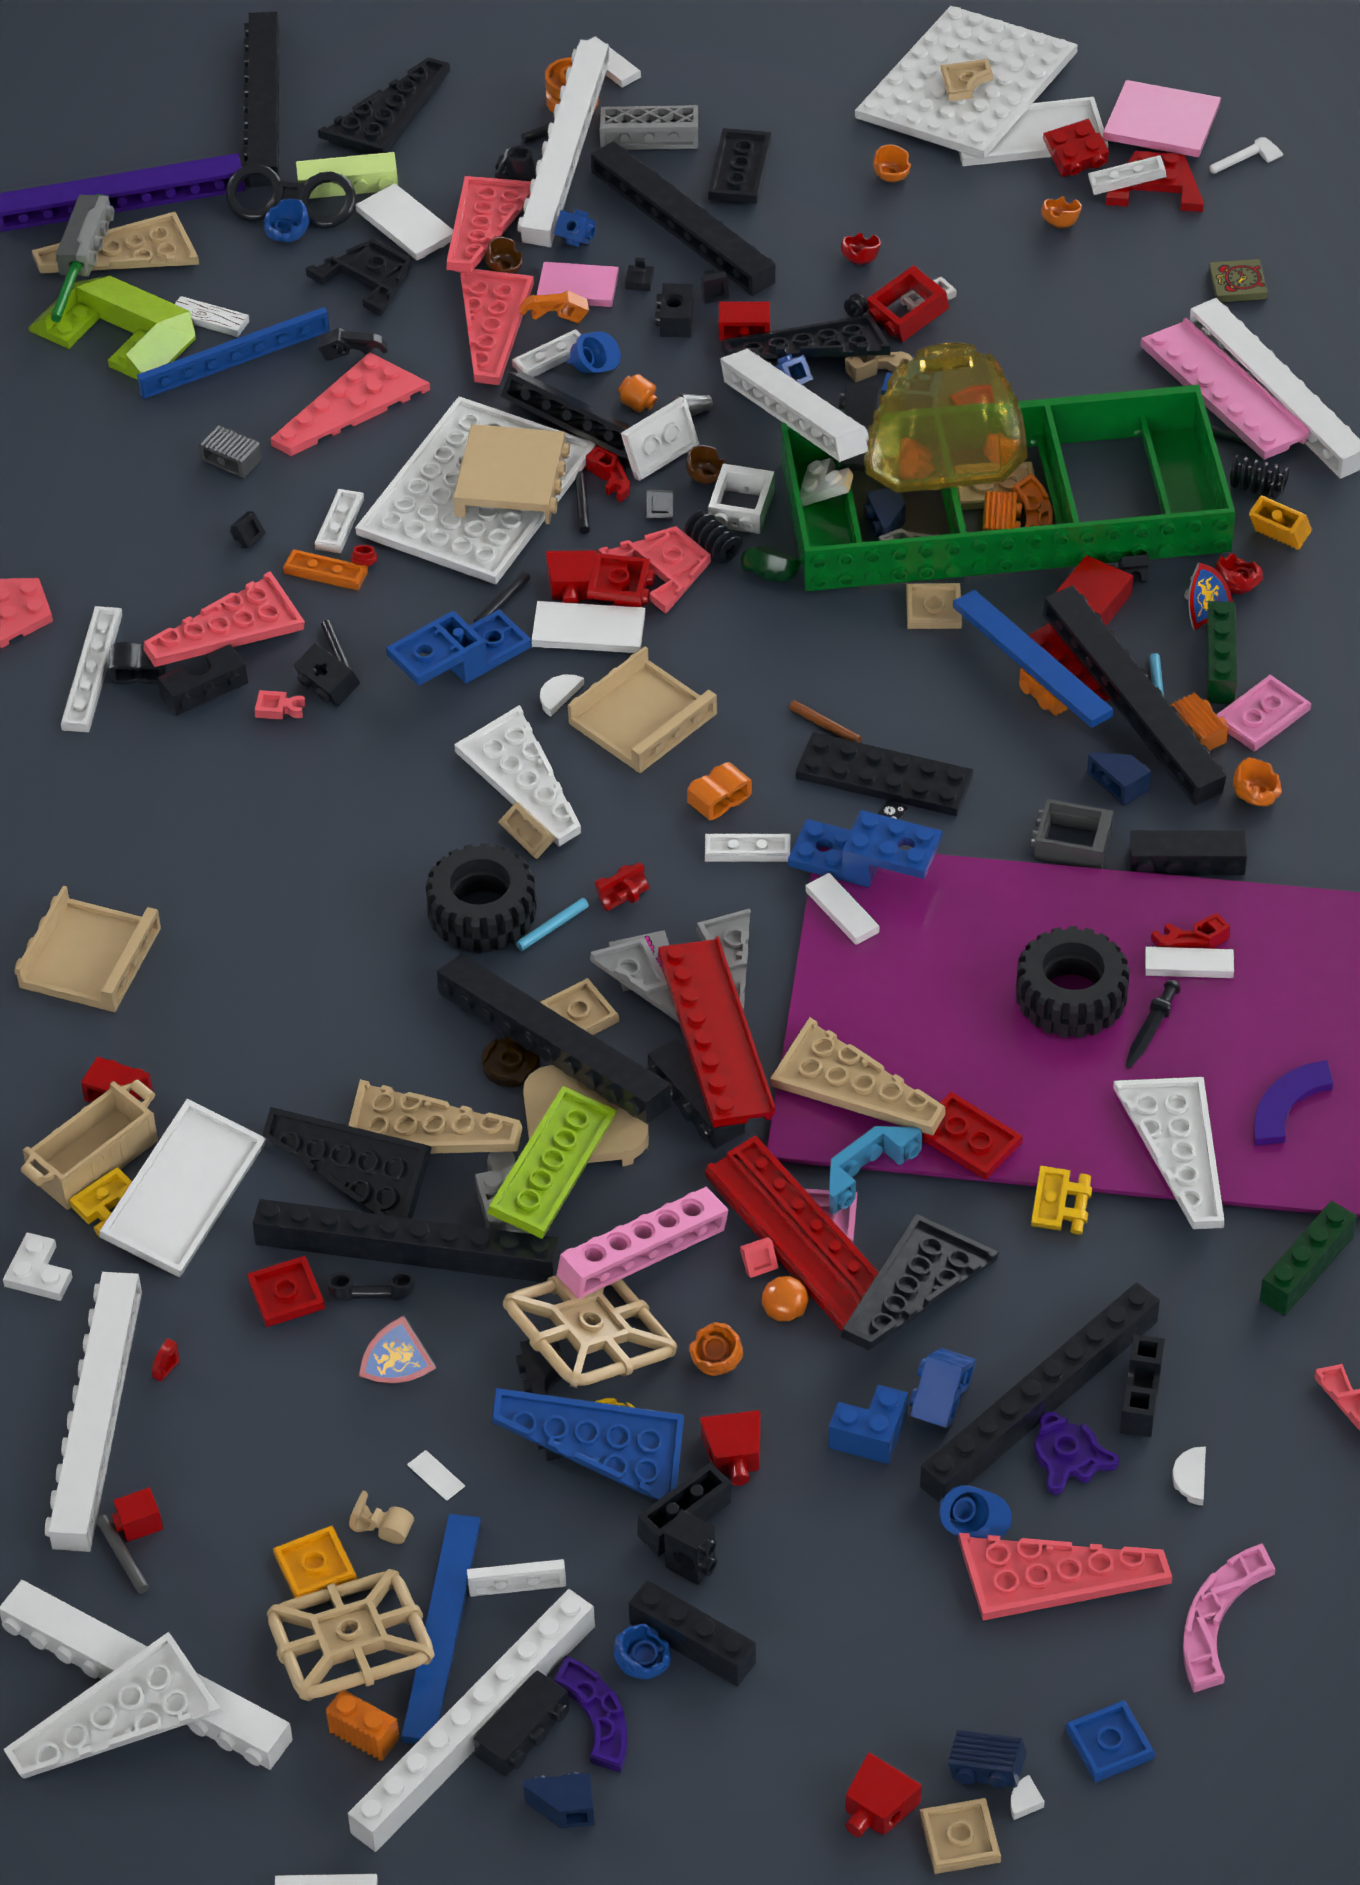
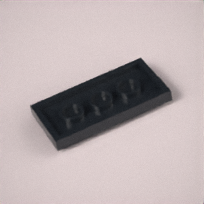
M722 129L709 185L708 199L758 203L771 144V132Z

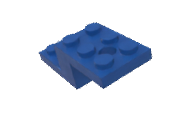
M500 609L471 625H468L457 613L451 611L387 646L386 653L418 686L449 669L467 684L531 648L532 642ZM489 639H494V640H499V641H497V642H489V641H487V640H489ZM420 653H425V654H430V655H428V656H420L419 654H420Z
M860 810L852 830L806 819L788 858V867L822 876L830 873L835 879L868 888L878 867L925 879L941 843L943 831ZM908 845L912 848L909 850H902L899 847ZM821 847L830 848L827 852H821L817 849Z

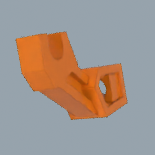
M566 290L558 294H533L526 297L519 306V313L525 315L528 310H532V319L537 320L547 312L557 311L558 317L579 324L588 313L589 307L586 298Z

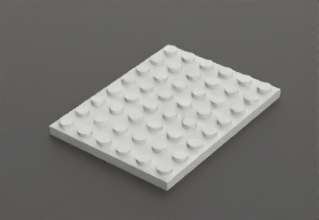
M950 6L855 109V118L984 159L1077 53V44L1009 24L1002 20L986 17L979 13H973L959 7ZM988 59L993 73V80L979 85L973 92V98L949 101L940 73V65Z
M458 397L355 527L356 535L496 585L544 522L545 512L468 506L466 517L455 516L453 497L471 424L550 431L559 430ZM565 433V441L570 443V454L568 459H564L566 461L565 476L560 477L562 489L561 494L556 495L558 502L574 482L578 471H582L586 466V455L596 447L595 443Z

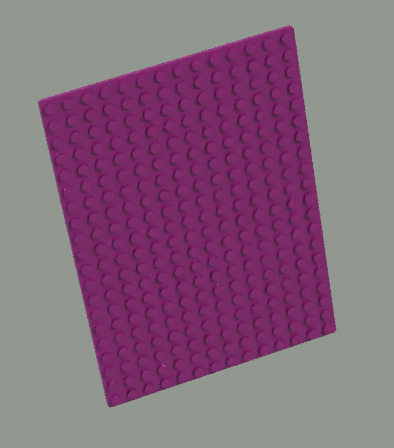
M821 847L817 850L827 852L830 848ZM935 854L925 879L879 867L869 888L835 879L880 926L878 934L857 945L807 894L781 1061L809 1017L817 1021L820 1028L825 1031L829 1029L837 1035V1039L846 1045L852 1044L882 1064L885 1071L893 1076L897 1074L903 1078L904 1083L912 1089L923 1091L939 1103L952 1091L1023 1136V1143L987 1180L982 1179L924 1141H922V1149L919 1154L901 1165H898L886 1153L882 1152L878 1159L869 1161L860 1169L1037 1186L1040 1166L1071 1170L1069 1182L1078 1183L1080 1174L1090 1175L1092 1192L1176 1200L1113 1089L1114 1081L1204 1077L1223 1205L1320 1214L1332 1200L1357 1215V1218H1360V892ZM811 873L810 882L822 877V875ZM1216 912L1230 925L1229 939L1214 949H1233V978L1145 976V948L1157 947L1151 941V932L1157 930L1161 935H1166L1164 933V926L1167 923L1182 930H1194L1195 923ZM1069 926H1077L1079 930H1085V928L1093 929L1095 934L1099 935L1102 933L1109 938V942L1114 941L1121 948L1120 952H1123L1128 960L1129 986L1124 1012L1119 1019L1115 1020L1112 1026L1108 1029L1103 1027L1100 1033L1093 1036L1089 1033L1085 1034L1084 1038H1076V1036L1068 1035V1038H1062L1054 1032L1052 1035L1043 1031V1027L1039 1026L1037 1028L1029 1022V1017L1026 1018L1022 1014L1020 1005L1017 1003L1016 977L1019 956L1031 940L1034 939L1036 941L1038 935L1044 932L1049 934L1054 928L1061 927L1064 930L1068 929ZM1070 974L1061 975L1050 980L1056 986L1069 990L1085 989L1095 984L1083 976ZM1166 981H1177L1180 984L1181 990L1179 994H1175L1171 1001V1014L1169 1018H1163L1144 1054L1131 1068H1127L1126 1062L1130 1047L1150 1013L1151 1001L1154 998L1161 997ZM1327 1060L1333 1080V1089L1311 1095L1297 1102L1292 1107L1285 1123V1143L1255 1145L1254 1122L1259 1102L1269 1087L1280 1077L1298 1067ZM777 1088L774 1102L775 1115H772L767 1148L780 1162L831 1166V1158L873 1127L903 1126Z

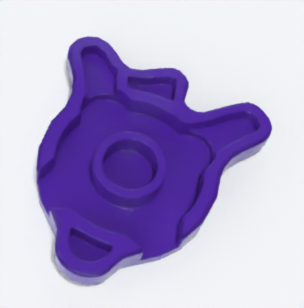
M1047 1412L1041 1416L1039 1435L1035 1442L1034 1452L1039 1465L1047 1472V1491L1054 1495L1061 1494L1066 1487L1068 1478L1071 1476L1077 1477L1082 1483H1088L1097 1471H1113L1118 1468V1455L1100 1446L1095 1434L1084 1423L1081 1422V1426L1068 1423V1418H1063L1055 1412Z

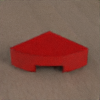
M167 1338L155 1357L152 1377L160 1382L180 1362L177 1342Z

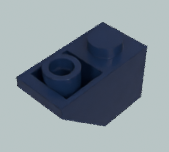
M898 486L867 492V503L863 505L866 519H870L872 522V531L875 538L900 529L905 523L906 503Z
M570 1772L562 1776L553 1777L538 1775L531 1779L523 1780L525 1803L560 1828L595 1825L590 1773Z

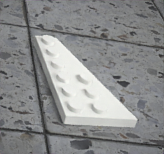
M520 705L454 744L455 752L510 803L514 805L517 801L556 838L553 841L555 844L561 846L581 833V825L570 803L566 801L562 787L556 781L553 769L539 741H536L529 722L526 721Z
M167 1632L3 1750L19 1775L25 1779L222 1713L223 1711L172 1635Z

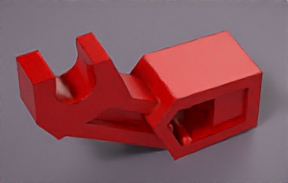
M599 445L586 455V470L604 481L608 480L606 494L610 496L613 492L617 491V500L620 502L625 500L630 495V481L621 466L618 455Z
M1216 912L1195 923L1194 930H1182L1167 923L1164 926V933L1166 935H1161L1155 930L1151 932V941L1157 947L1214 949L1229 939L1230 925Z

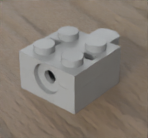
M491 1152L487 1159L488 1172L475 1174L477 1197L485 1226L488 1229L530 1234L487 1214L490 1203L516 1162L513 1152Z

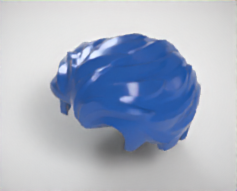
M298 199L280 200L277 206L271 207L264 220V231L267 236L274 241L292 242L302 237L309 225L305 204Z
M647 1624L629 1626L616 1636L613 1646L614 1658L626 1675L637 1679H650L662 1674L670 1666L671 1652L669 1643L661 1639L658 1631L647 1626Z

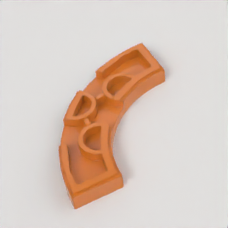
M1032 473L1012 486V493H1017V499L1022 503L1025 512V527L1053 525V510L1048 493Z

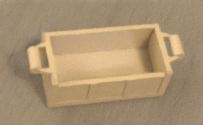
M135 1080L133 1083L120 1086L113 1081L109 1084L110 1088L107 1092L84 1107L59 1128L52 1131L46 1138L32 1148L28 1146L24 1148L25 1164L21 1167V1172L65 1209L69 1210L71 1208L69 1202L71 1197L116 1167L121 1170L158 1142L154 1114L147 1108L154 1099L155 1093L141 1081ZM133 1090L137 1095L144 1099V1101L140 1102L133 1095H131L129 1091Z

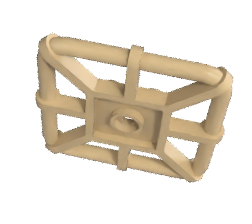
M557 1275L549 1277L546 1282L508 1293L504 1297L503 1307L530 1339L531 1347L535 1351H540L560 1377L570 1383L569 1387L577 1389V1386L590 1385L617 1375L623 1377L630 1375L635 1369L663 1361L676 1354V1342L650 1313L649 1305L644 1300H639L622 1279L610 1284L627 1303L617 1308H614L603 1295L605 1287L578 1299ZM552 1293L554 1295L557 1294L563 1302L553 1305L533 1298ZM523 1311L549 1318L556 1327L539 1332ZM630 1317L640 1319L651 1333L630 1327L625 1319ZM567 1338L577 1350L578 1356L573 1371L550 1343ZM628 1341L655 1350L629 1358L618 1344ZM602 1349L615 1362L596 1370L581 1373L586 1355Z
M388 1569L386 1572L372 1574L337 1586L335 1583L326 1585L327 1589L284 1601L280 1604H274L267 1611L268 1625L278 1647V1659L285 1665L293 1688L302 1700L311 1701L314 1698L324 1697L365 1684L366 1687L374 1685L375 1680L411 1670L423 1664L427 1665L435 1655L432 1642L422 1621L423 1613L420 1607L415 1605L405 1581L396 1570ZM373 1588L366 1599L346 1605L341 1600L342 1597ZM394 1589L402 1608L379 1615L376 1607L388 1591ZM329 1601L334 1607L317 1614L300 1611ZM287 1622L312 1629L314 1635L289 1642L282 1623ZM406 1623L411 1626L417 1642L388 1635L385 1629ZM351 1630L353 1633L346 1634L345 1632ZM320 1649L323 1656L306 1679H304L296 1659L297 1656ZM384 1649L408 1655L407 1657L370 1668L365 1655ZM356 1659L360 1669L359 1672L320 1684L333 1665Z

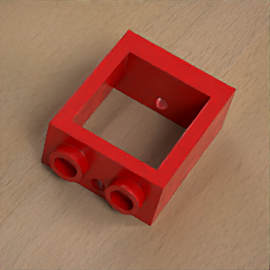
M915 265L867 298L868 314L872 315L876 323L879 322L884 326L890 336L897 337L901 342L907 340L949 309L946 291ZM912 289L925 301L902 318H899L887 307Z

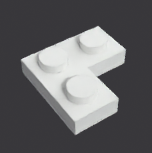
M831 458L821 461L816 460L808 464L800 490L802 506L848 493L854 476L849 468L839 471L835 470L836 465Z
M27 1232L3 1278L4 1287L61 1301L73 1276L72 1271L69 1269L48 1264L57 1247L55 1239Z

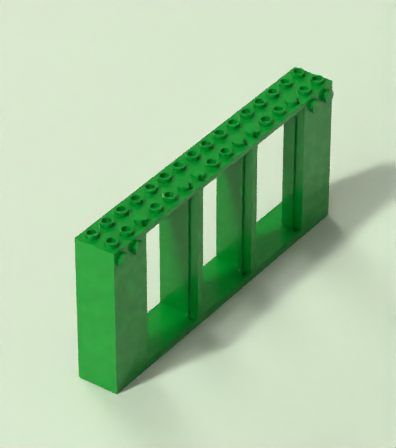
M1199 385L876 414L873 461L894 459L893 454L910 439L928 448L934 457L950 534L862 542L851 486L848 493L802 506L800 490L808 464L816 460L821 461L831 458L836 465L835 470L839 471V461H835L834 457L794 431L785 422L781 423V463L799 559H801L800 565L805 591L1078 566L1086 555L1104 563H1116L1120 561L1121 557L1148 555L1149 559L1232 552L1235 509ZM998 427L1012 429L1020 439L1019 448L1038 447L1056 524L967 533L950 454L983 451L987 434L991 430ZM1141 437L1162 515L1079 522L1060 444Z

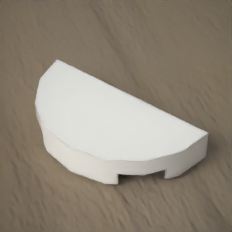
M563 674L545 682L540 691V702L543 711L551 717L584 685V678L577 675Z
M1206 1446L1193 1447L1183 1452L1176 1459L1172 1472L1174 1488L1187 1497L1188 1502L1203 1506Z

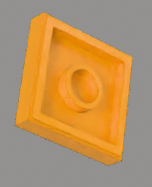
M333 1525L273 1548V1554L294 1598L327 1589L326 1585L335 1583L337 1586L357 1579L356 1573Z

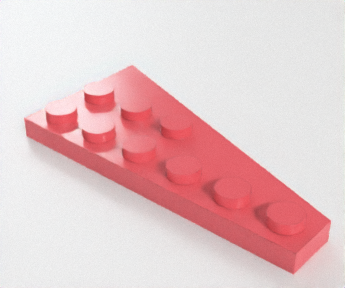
M474 269L472 272H460L474 382L500 385L523 315L519 313V306L526 297L530 296L534 285V277Z
M369 352L270 438L271 446L289 456H293L318 444V439L329 434L335 436L341 433V428L351 424L354 427L388 411V406L398 401L404 403L411 400L410 396L419 391L422 394L430 391V382Z
M269 571L263 575L262 580L256 583L251 581L245 585L244 590L238 593H230L201 609V613L196 617L192 618L189 616L183 619L180 626L174 629L167 628L144 641V651L154 667L209 654L227 645L237 647L304 630L305 621L274 575Z

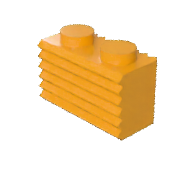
M1263 495L1258 498L1249 512L1255 532L1264 533V536L1273 537V540L1282 541V544L1291 545V548L1295 547L1296 550L1301 548L1312 531L1306 514Z

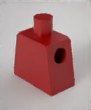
M597 550L546 551L547 576L552 599L562 600V603L577 604L579 600H589L587 590Z
M760 1410L700 1417L701 1439L710 1462L723 1475L729 1474L733 1485L741 1486L747 1484L750 1480L749 1472L760 1469Z
M869 1752L845 1796V1811L851 1815L845 1823V1828L849 1833L858 1838L864 1834L868 1827L881 1835L887 1834L921 1803L922 1784Z

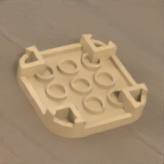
M554 1065L538 1068L524 1082L523 1095L529 1140L561 1087L565 1086L617 1110L614 1120L588 1163L622 1160V1166L624 1167L634 1164V1159L642 1154L645 1149H648V1124L636 1117H632L627 1111L616 1104L610 1103L605 1097L588 1089L573 1077L567 1076Z

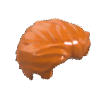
M1248 757L1237 766L1233 777V787L1240 799L1256 806H1270L1281 795L1282 789L1279 774L1274 773L1270 763Z
M714 1322L698 1330L696 1339L689 1345V1352L694 1364L703 1373L717 1376L729 1373L736 1368L743 1357V1346L739 1335L729 1325Z

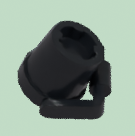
M515 146L511 149H506L504 154L499 156L495 166V178L531 181L536 179L537 176L532 152L525 146Z

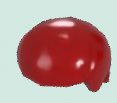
M862 232L854 237L846 236L843 237L841 242V253L848 261L854 264L866 265L876 259L880 250L881 240L876 235L866 239Z

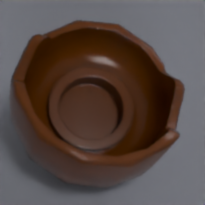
M497 237L488 243L485 262L491 271L516 274L522 268L523 254L522 251L518 252L516 250L514 240Z
M706 445L694 446L688 452L686 470L694 481L709 485L717 482L722 465L726 462L724 458L721 460L718 457L716 448Z

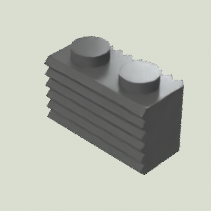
M219 425L199 444L201 460L242 478H246V475H249V472H252V469H255V466H258V463L262 460L258 441L253 438L242 437L241 434L238 435L232 429H225Z

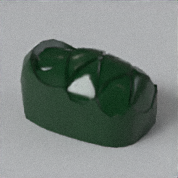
M763 545L755 548L750 547L741 556L743 571L750 570L764 580L787 582L797 575L801 559Z

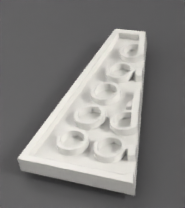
M1204 1077L1114 1081L1113 1089L1193 1229L1224 1228V1214Z

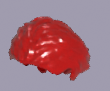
M1230 553L1225 558L1221 555L1215 564L1214 569L1225 579L1231 593L1245 594L1263 580V571L1256 562L1247 563L1245 560L1237 558L1234 553Z

